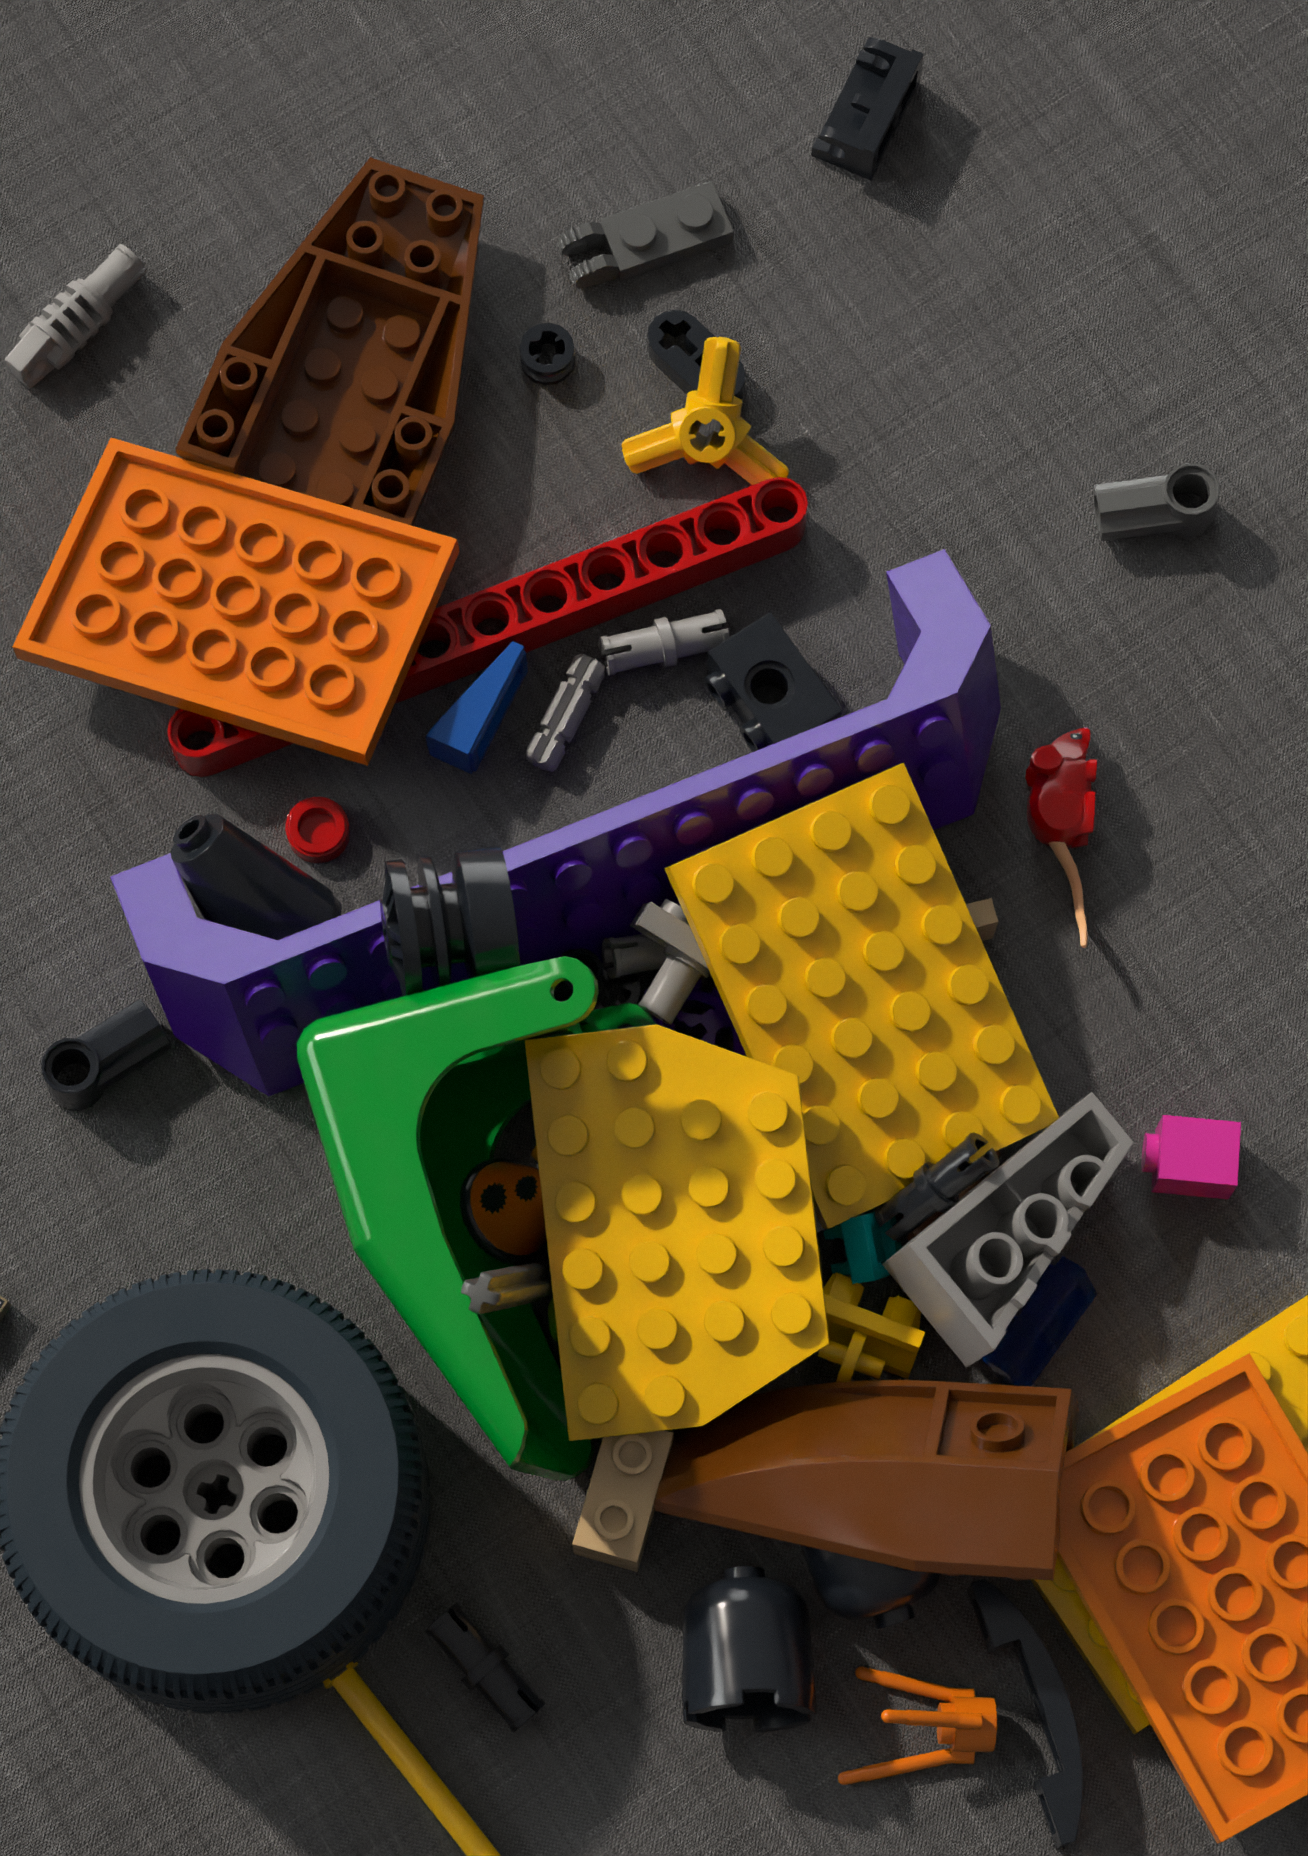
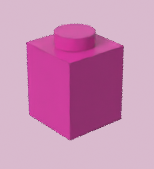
M1163 1115L1155 1129V1134L1145 1133L1141 1167L1142 1172L1152 1173L1151 1192L1229 1199L1238 1186L1241 1122Z

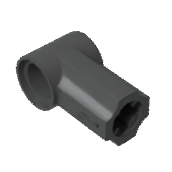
M1186 463L1177 466L1168 475L1095 484L1093 486L1094 514L1100 540L1107 541L1166 532L1186 538L1202 535L1211 527L1215 519L1220 492L1218 479L1208 467L1199 463ZM1183 493H1193L1199 496L1204 501V504L1197 508H1186L1181 506L1175 500V497Z

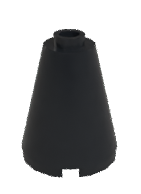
M218 814L193 816L186 820L174 834L171 859L204 920L280 940L341 916L342 905L328 887Z

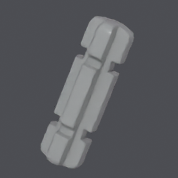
M585 654L574 656L566 672L567 682L560 683L539 724L541 726V733L537 732L534 734L526 749L527 761L542 770L553 772L558 768L565 754L564 743L570 744L592 702L590 700V693L597 692L605 676V666L598 660Z

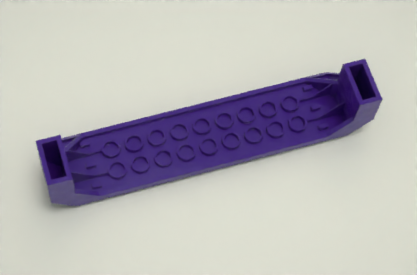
M945 549L886 572L898 653L905 664L886 700L502 851L510 880L515 910L520 966L558 958L568 950L580 948L590 950L603 963L602 942L604 938H619L642 934L629 926L642 904L653 902L660 907L663 901L668 899L681 906L664 868L898 764H905L933 830L973 815L1001 710L991 625ZM171 853L110 877L145 968L174 1036L268 1097L304 1083L297 1060V1042L305 1027L323 1017L403 997L399 981L387 959L380 900L283 939L275 940L197 918L181 876L171 859ZM452 872L439 876L440 884L452 883ZM464 962L452 964L451 984L468 980ZM430 967L421 968L423 991L435 988Z

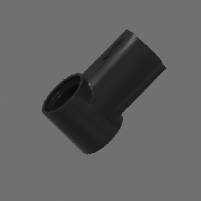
M140 998L79 1037L64 1038L54 1042L46 1050L42 1058L41 1072L52 1100L59 1107L69 1111H82L92 1107L101 1098L105 1089L170 1050L171 1045L160 1024ZM83 1064L90 1069V1072L82 1083L75 1086H66L57 1081L60 1071L65 1066Z

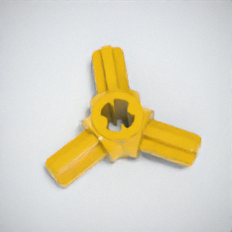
M726 337L707 338L704 342L698 388L687 393L685 408L671 413L672 423L630 437L622 442L623 457L632 473L638 474L684 457L690 465L704 462L710 463L716 469L725 463L751 485L776 477L787 478L790 472L788 467L747 434L752 425L740 417L742 400L734 396L741 354L739 342ZM712 419L719 421L722 425L719 433L714 431L706 437L699 432L701 424L706 425Z

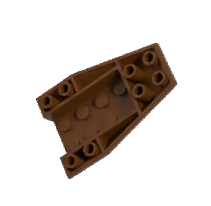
M370 157L223 341L175 448L176 453L183 459L413 526L455 426L484 195Z
M919 1380L835 1382L751 1395L704 1426L675 1429L674 1440L654 1499L655 1511L911 1571L941 1573L948 1576L978 1575L1008 1577L1015 1580H1054L1060 1541L1059 1492L1065 1454L1074 1448L1079 1403L1073 1390L1066 1388Z

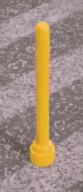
M350 1662L346 1665L347 1670L332 1681L329 1678L323 1681L326 1689L332 1686L336 1689L466 1856H501L354 1670L358 1662L355 1664Z

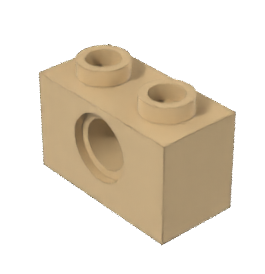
M664 1430L603 1437L572 1543L574 1554L638 1572L655 1512V1495L674 1440V1433Z

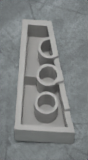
M1093 1092L1062 1113L1055 1122L1043 1129L965 1194L958 1203L940 1215L882 1264L965 1367L995 1350L1007 1332L1005 1329L1015 1314L1026 1304L1038 1286L1036 1283L1048 1265L1061 1252L1072 1236L1071 1232L1081 1216L1092 1206L1134 1143Z

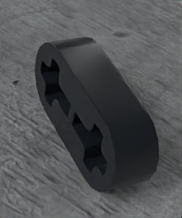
M664 311L656 316L649 326L647 334L649 357L668 378L687 394L698 388L704 342L707 338L715 336L686 311ZM669 333L673 337H677L682 333L686 334V349L691 356H688L677 345H673L666 350L664 348V334ZM740 360L734 396L742 399L746 375Z

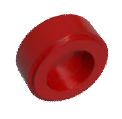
M306 798L297 803L287 816L285 830L289 845L298 857L307 862H329L337 858L348 845L350 826L347 815L338 803L329 798Z

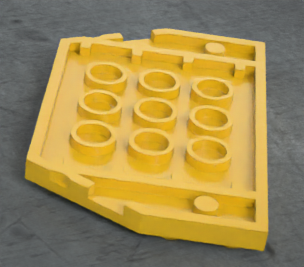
M657 1024L525 1040L569 1441L704 1426L828 1345L830 1339L799 1076Z

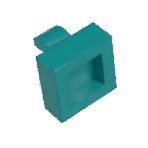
M873 1208L858 1216L851 1217L849 1220L830 1229H826L824 1231L825 1240L843 1239L847 1254V1260L830 1265L832 1273L851 1274L852 1284L875 1281L889 1276L890 1273L882 1264L902 1248L901 1242L894 1241L885 1234L888 1229L897 1223L896 1216L880 1227L875 1218L874 1211L876 1208Z

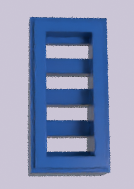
M512 641L429 730L425 738L428 752L431 756L470 774L473 771H477L528 672L526 651L523 645Z

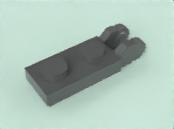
M711 180L601 218L599 223L586 222L578 225L576 228L572 227L560 234L555 242L561 256L565 255V257H572L581 252L585 253L606 245L609 255L601 254L595 256L590 260L578 263V265L573 266V269L570 270L569 276L574 288L585 289L616 278L623 281L730 244L734 238V231Z

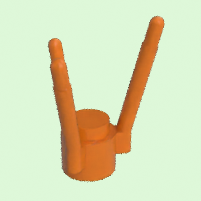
M863 1666L855 1670V1676L860 1680L948 1702L939 1703L937 1711L886 1709L881 1713V1719L885 1723L937 1727L938 1744H950V1748L844 1771L838 1775V1782L840 1784L848 1785L862 1781L867 1782L951 1763L974 1764L975 1752L994 1751L997 1736V1711L994 1698L975 1697L974 1688H951Z

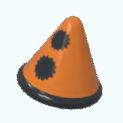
M492 1158L480 1162L471 1169L463 1181L460 1192L461 1215L471 1238L485 1253L501 1262L523 1264L536 1259L547 1248L539 1168L521 1165L516 1161L505 1158Z

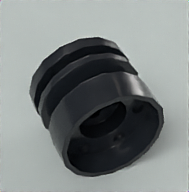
M492 846L456 851L452 867V883L440 884L431 857L429 855L419 856V887L410 888L406 867L402 859L385 861V884L383 896L380 899L382 929L388 963L399 981L402 996L423 991L421 968L430 967L434 987L437 988L451 984L452 964L464 962L468 979L520 966L515 910L510 880L501 847Z

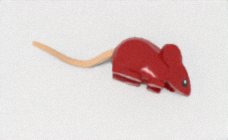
M1079 728L1067 732L1051 744L1037 748L1031 754L1030 765L1026 769L1025 775L1027 784L1032 787L1027 801L1028 826L1036 839L1052 848L1066 872L1072 890L1075 917L1082 948H1086L1088 943L1083 889L1077 866L1068 849L1087 846L1088 834L1093 833L1095 792L1091 791V782H1095L1097 759L1085 760L1090 743V729Z

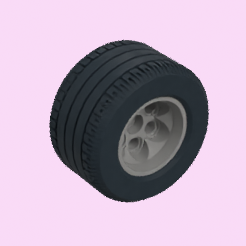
M209 1269L189 1270L187 1275H182L181 1272L161 1275L159 1280L153 1281L150 1278L133 1284L130 1290L126 1291L123 1288L107 1296V1301L102 1304L97 1302L82 1312L83 1317L78 1321L73 1319L59 1332L61 1336L57 1340L53 1338L41 1351L39 1361H34L22 1378L25 1381L23 1386L19 1385L9 1404L12 1408L11 1412H6L0 1429V1434L2 1435V1439H0V1550L4 1551L2 1558L9 1576L14 1578L13 1585L22 1601L28 1604V1610L40 1626L45 1628L46 1632L62 1648H65L69 1654L105 1680L112 1682L118 1688L157 1705L161 1703L165 1707L182 1711L191 1709L194 1713L214 1714L216 1711H220L222 1714L242 1713L244 1709L248 1708L250 1711L269 1708L271 1703L275 1702L280 1705L297 1699L299 1693L304 1692L306 1695L324 1686L323 1681L328 1678L332 1681L347 1670L346 1665L350 1662L355 1664L369 1651L368 1646L372 1642L376 1644L388 1629L386 1624L389 1621H394L404 1605L402 1602L404 1596L408 1597L416 1580L414 1574L420 1569L425 1552L423 1546L427 1543L430 1524L428 1516L430 1515L431 1508L428 1466L419 1431L395 1374L389 1364L383 1360L382 1354L372 1341L366 1339L364 1332L350 1319H344L343 1313L327 1302L320 1303L319 1297L302 1288L295 1291L294 1285L276 1278L268 1281L265 1275L244 1272L243 1275H240L237 1270L217 1269L215 1273H211ZM206 1412L221 1415L224 1419V1428L215 1441L199 1444L191 1440L190 1427L199 1415ZM266 1435L283 1437L287 1441V1451L279 1463L264 1467L253 1462L252 1451L259 1439ZM156 1455L168 1458L171 1469L164 1483L153 1488L142 1487L138 1484V1468L143 1461ZM223 1482H228V1490L236 1498L232 1507L221 1505L217 1514H211V1505L203 1498L206 1490L218 1491ZM289 1501L296 1505L298 1510L297 1520L293 1527L280 1534L266 1531L263 1528L262 1520L267 1507L274 1502ZM161 1522L178 1524L181 1538L176 1548L165 1555L150 1553L147 1548V1538L152 1528ZM227 1544L241 1547L244 1551V1563L237 1574L229 1578H218L212 1575L210 1559L219 1547Z

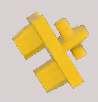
M839 1273L832 1274L824 1286L830 1343L820 1349L818 1357L842 1365L836 1382L851 1381L854 1371L879 1379L882 1370L908 1379L925 1334L924 1331L919 1330L921 1311L911 1300L900 1296L889 1297L882 1315L858 1307L864 1287L860 1283L852 1284L850 1277Z

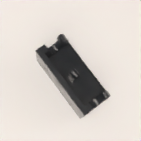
M870 37L863 47L864 50L860 51L856 63L811 151V156L868 180H872L920 83L924 56L923 53L914 49L911 52L885 40Z

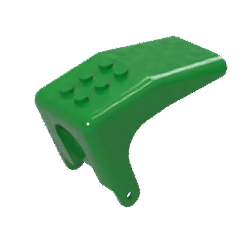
M567 956L521 965L323 1017L305 1027L297 1042V1060L353 1250L510 1469L555 1481H566L578 1477L590 1466L595 1451L593 1439L569 1441L561 1366L533 1303L484 1314H476L468 1310L471 1297L461 1293L465 1280L478 1278L481 1272L513 1267L516 1264L501 1262L489 1256L477 1246L469 1235L462 1219L460 1192L463 1181L470 1170L480 1162L493 1158L496 1145L506 1125L520 1109L531 1102L525 1040L622 1029L625 1026L639 1027L657 1024L650 1013L631 1003L593 1010L599 994L597 980L590 968L578 959ZM562 981H570L573 985L572 996L563 1002L556 1001L554 989L557 984Z

